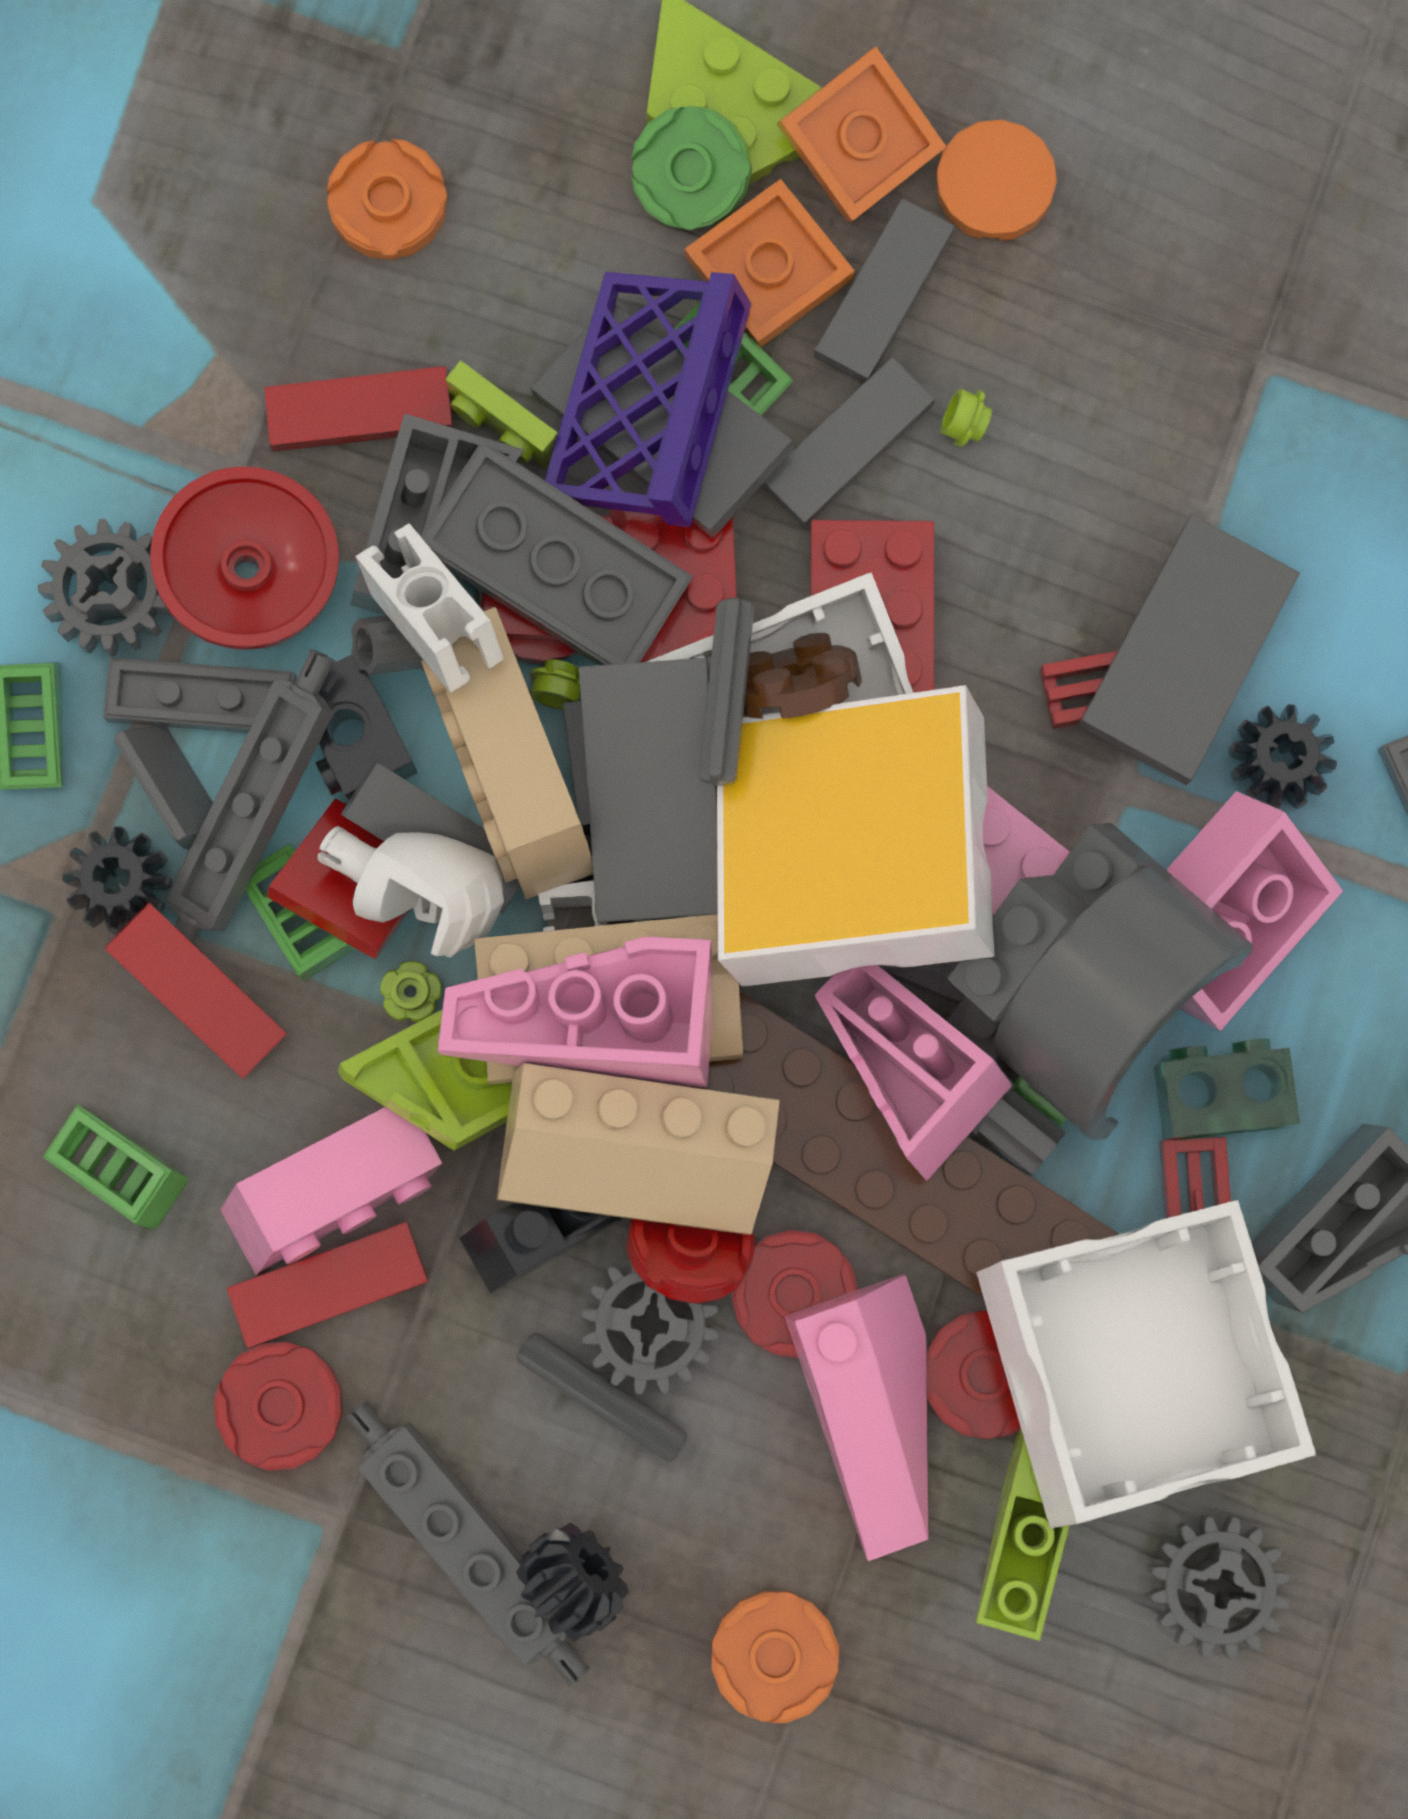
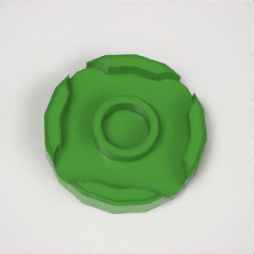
M695 106L668 109L646 125L634 144L632 159L634 160L632 166L633 176L631 175L634 192L645 210L665 225L691 231L716 226L736 211L748 192L752 173L749 146L737 126L717 111Z

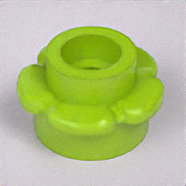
M959 388L952 396L941 421L940 433L954 439V445L963 447L969 440L978 442L984 435L992 414V409L983 403L985 393L979 389L973 394Z
M550 659L545 661L544 667L533 668L530 671L529 676L533 682L530 696L537 703L550 708L564 710L563 703L580 701V679L577 666L562 660Z
M402 962L399 969L389 970L382 978L380 993L385 997L383 1007L392 1018L399 1021H404L407 1018L413 1022H419L431 1016L435 1012L436 1001L442 996V985L439 977L435 973H429L426 965L421 962ZM408 986H414L417 990L416 995L412 998L405 995V989Z

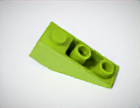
M1022 1429L1017 1431L1001 1492L975 1622L1040 1641L1070 1525L1050 1528Z

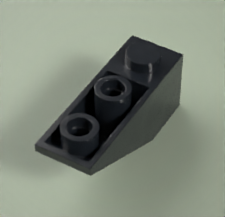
M513 1203L486 1217L459 1239L491 1294L624 1218Z

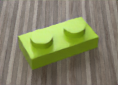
M460 360L445 379L450 398L453 400L450 406L454 412L475 428H479L482 423L486 424L501 436L498 442L523 449L524 452L520 459L521 463L527 464L532 459L544 469H547L558 433Z

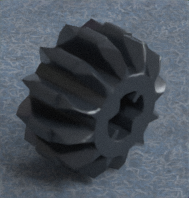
M1288 704L1283 709L1280 719L1270 706L1263 707L1257 713L1258 724L1246 719L1237 728L1244 741L1233 742L1229 746L1228 754L1234 759L1244 761L1245 763L1238 765L1231 771V779L1241 781L1250 778L1253 784L1246 790L1245 795L1255 799L1262 791L1268 792L1266 803L1272 807L1279 809L1286 796L1289 803L1295 809L1302 808L1307 803V792L1319 796L1327 788L1325 779L1321 774L1331 773L1336 769L1337 761L1330 756L1320 753L1334 743V736L1323 734L1315 737L1312 731L1319 724V716L1312 714L1302 724L1298 723V711L1295 704ZM1276 748L1280 754L1290 752L1294 757V761L1288 767L1284 761L1276 763L1272 761L1270 755Z
M115 826L111 832L109 844L97 831L88 835L89 843L93 848L89 855L78 848L71 850L70 857L82 866L81 870H69L62 875L64 883L73 887H80L71 893L67 898V903L74 910L86 908L83 922L90 927L95 928L105 919L107 930L112 934H117L124 927L126 915L130 921L148 902L160 913L164 910L165 904L154 896L153 892L154 890H166L172 887V879L169 876L155 873L164 867L168 862V858L160 850L149 852L152 840L146 834L139 833L129 842L127 830L122 826ZM116 868L122 869L130 876L126 887L121 883L118 884L121 889L118 893H115L105 885L109 874L117 877L114 872Z
M572 1523L562 1528H554L548 1534L543 1533L529 1545L530 1549L522 1555L523 1564L516 1571L519 1580L525 1585L520 1595L522 1598L532 1602L536 1609L534 1617L542 1616L548 1621L550 1631L554 1635L564 1631L567 1637L577 1641L597 1630H603L616 1619V1614L624 1608L622 1600L629 1592L626 1583L619 1577L624 1568L613 1561L609 1555L610 1546L603 1548L597 1542L595 1533L591 1529L582 1533Z

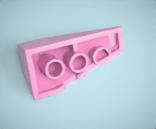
M646 936L624 942L625 947L587 956L586 952L565 957L566 962L527 972L523 969H517L447 987L444 994L438 1052L440 1055L515 1066L527 1063L685 1087L707 1088L713 1028L711 940Z
M901 1274L784 1316L867 1561L928 1540L926 1333L906 1274Z

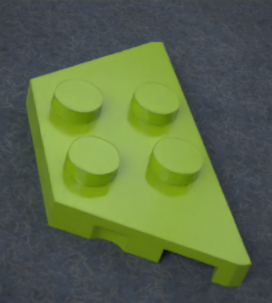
M662 0L647 106V123L666 110L678 107L695 106L717 111L737 126L749 146L752 164L749 184L770 174L777 164L785 161L792 162L800 156L776 123L822 87L685 0Z
M443 1009L340 1063L338 1073L342 1080L454 1151L507 1122L512 1083L489 1085L486 1061L439 1054L438 1043Z

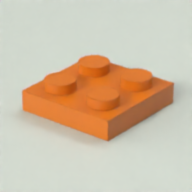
M876 46L776 123L847 223L859 217L947 147Z
M781 179L684 249V258L703 281L709 282L711 272L735 274L752 304L744 332L760 348L854 279L855 270Z

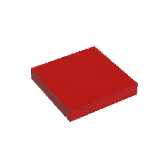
M335 798L269 885L267 897L375 960L410 910L385 922L368 920L357 916L353 907V898L358 883L343 873L318 861V854L322 852L319 849L322 841L329 831L337 826L345 829L348 833L377 849L384 842L344 817L341 813L347 804Z

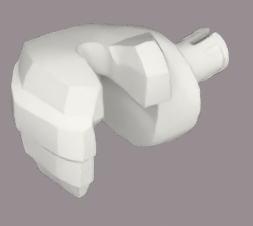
M337 826L329 831L319 848L322 850L317 857L320 863L343 873L358 883L353 898V907L357 916L368 920L385 922L413 908L418 920L433 924L439 922L431 954L435 956L444 955L451 958L461 950L473 946L474 939L486 937L490 933L504 903L502 893L504 889L503 875L495 856L439 834L421 832L396 833L386 839L376 849Z

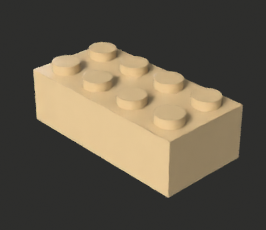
M494 607L483 612L491 620L504 657L503 661L489 669L483 662L479 648L469 638L465 636L460 637L451 646L459 667L463 666L466 669L470 679L466 684L451 693L425 661L422 660L421 663L438 703L441 716L458 756L464 777L477 806L483 827L504 880L507 883L518 879L525 899H529L540 893L592 875L593 860L580 820L497 609Z

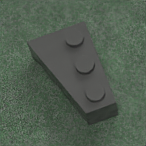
M404 413L365 550L371 546H377L384 555V559L379 561L382 569L390 577L399 578L403 574L401 568L406 565L394 532L410 524L421 536L480 442L484 441L518 464L524 450ZM359 568L350 605L387 615L371 596L362 571Z
M1362 1124L1251 1242L1266 1293L1277 1304L1303 1313L1373 1275L1372 1271L1403 1254L1408 1255V1146L1389 1127Z

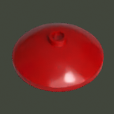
M231 467L213 471L195 479L170 500L160 515L154 529L150 560L157 592L168 612L180 625L193 635L214 645L230 649L250 650L267 648L285 642L300 634L319 617L329 602L336 585L339 569V548L337 536L327 512L305 487L295 480L272 470L257 467ZM243 562H251L258 567L257 574L248 579L239 577L235 570Z

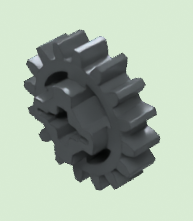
M99 519L97 534L89 535L80 524L75 526L74 531L77 542L70 546L66 542L57 539L54 545L62 555L58 562L43 560L41 564L46 573L53 577L52 582L38 585V592L42 597L54 601L43 609L45 616L51 623L62 621L57 632L67 642L79 635V646L84 652L91 654L96 648L98 641L102 642L104 650L110 656L117 655L119 641L126 640L135 650L140 649L141 641L138 635L145 629L156 636L162 632L154 621L157 613L171 615L163 604L153 580L150 560L152 536L147 533L136 541V530L131 523L126 521L119 528L117 534L113 533L106 519ZM103 551H113L111 555L92 556ZM145 570L147 589L143 601H140L138 599V584L144 579L145 576L142 572ZM75 574L77 578V591L69 600V586L71 578ZM106 580L110 584H116L117 590L112 595L100 591L98 587L103 581ZM108 619H125L115 624L101 625Z
M632 1264V1273L623 1276L619 1270L612 1266L608 1269V1274L613 1285L608 1290L595 1285L590 1289L594 1297L601 1301L598 1309L582 1310L581 1317L588 1321L596 1322V1331L582 1337L583 1344H599L602 1350L592 1362L593 1366L599 1368L611 1363L616 1368L612 1375L611 1383L617 1386L627 1375L635 1378V1394L640 1395L645 1391L648 1380H656L662 1394L669 1393V1377L676 1373L683 1381L689 1384L693 1381V1377L687 1365L692 1360L708 1365L711 1360L700 1347L703 1340L712 1341L719 1338L718 1332L705 1327V1319L719 1312L718 1307L715 1305L701 1306V1303L688 1302L694 1320L677 1318L666 1303L667 1297L649 1288L647 1284L644 1288L643 1298L628 1309L612 1307L614 1301L624 1290L644 1282L633 1270ZM658 1294L656 1307L659 1308V1318L669 1321V1329L667 1334H656L654 1343L650 1344L649 1353L646 1357L643 1355L645 1343L642 1342V1331L633 1329L632 1322L634 1316H645L648 1306L652 1304L653 1295ZM608 1329L624 1332L634 1347L632 1364L625 1361L615 1351L608 1335ZM673 1340L690 1343L683 1355L675 1362L655 1369L659 1350Z
M1209 1515L1201 1516L1200 1532L1195 1533L1186 1524L1181 1523L1177 1525L1176 1528L1181 1542L1174 1546L1160 1541L1158 1548L1168 1557L1164 1566L1158 1564L1149 1565L1147 1571L1161 1579L1160 1588L1147 1592L1148 1600L1155 1603H1165L1167 1608L1156 1618L1157 1623L1163 1628L1178 1624L1179 1628L1176 1631L1174 1642L1184 1648L1194 1638H1197L1198 1654L1208 1659L1214 1652L1216 1644L1220 1645L1224 1656L1230 1660L1237 1659L1238 1642L1243 1641L1256 1652L1262 1649L1257 1632L1263 1627L1268 1631L1278 1633L1281 1627L1271 1617L1274 1608L1290 1609L1291 1604L1284 1597L1277 1595V1586L1291 1581L1289 1573L1273 1570L1272 1564L1282 1555L1280 1549L1271 1546L1261 1550L1258 1546L1263 1539L1264 1532L1253 1526L1241 1536L1240 1519L1231 1516L1226 1518L1222 1530H1218L1216 1522ZM1213 1544V1546H1210L1208 1557L1192 1567L1183 1565L1194 1551L1205 1545ZM1241 1550L1253 1561L1259 1575L1260 1585L1250 1582L1241 1568L1243 1560ZM1223 1570V1579L1245 1592L1244 1594L1230 1592V1595L1219 1594L1215 1604V1595L1192 1581L1194 1579L1203 1581L1219 1579ZM1177 1589L1189 1592L1197 1606L1195 1618H1197L1196 1624L1183 1611ZM1246 1607L1254 1609L1245 1621L1228 1629L1230 1617Z

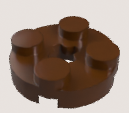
M811 633L801 636L793 642L794 648L772 654L766 651L751 652L744 715L763 719L761 707H779L781 718H792L812 714L830 708L833 704L841 703L849 697L847 684L852 682L859 688L862 683L856 653L848 647L832 645L830 635L827 633Z

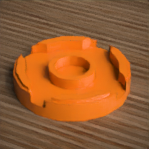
M1005 120L977 122L958 132L943 150L936 172L937 199L949 222L966 235L978 239H983L984 236L987 238H999L998 241L1013 240L1034 229L1048 212L1057 183L1054 159L1044 141L1023 125Z
M391 139L392 142L383 141L376 143L375 140L360 143L340 158L329 176L327 204L334 229L349 247L371 258L393 260L413 255L433 241L445 221L448 197L440 168L426 151L406 140Z
M761 1591L741 1599L722 1617L712 1640V1672L720 1693L739 1713L759 1721L789 1723L811 1714L829 1696L838 1673L839 1645L830 1621L812 1601L789 1591Z

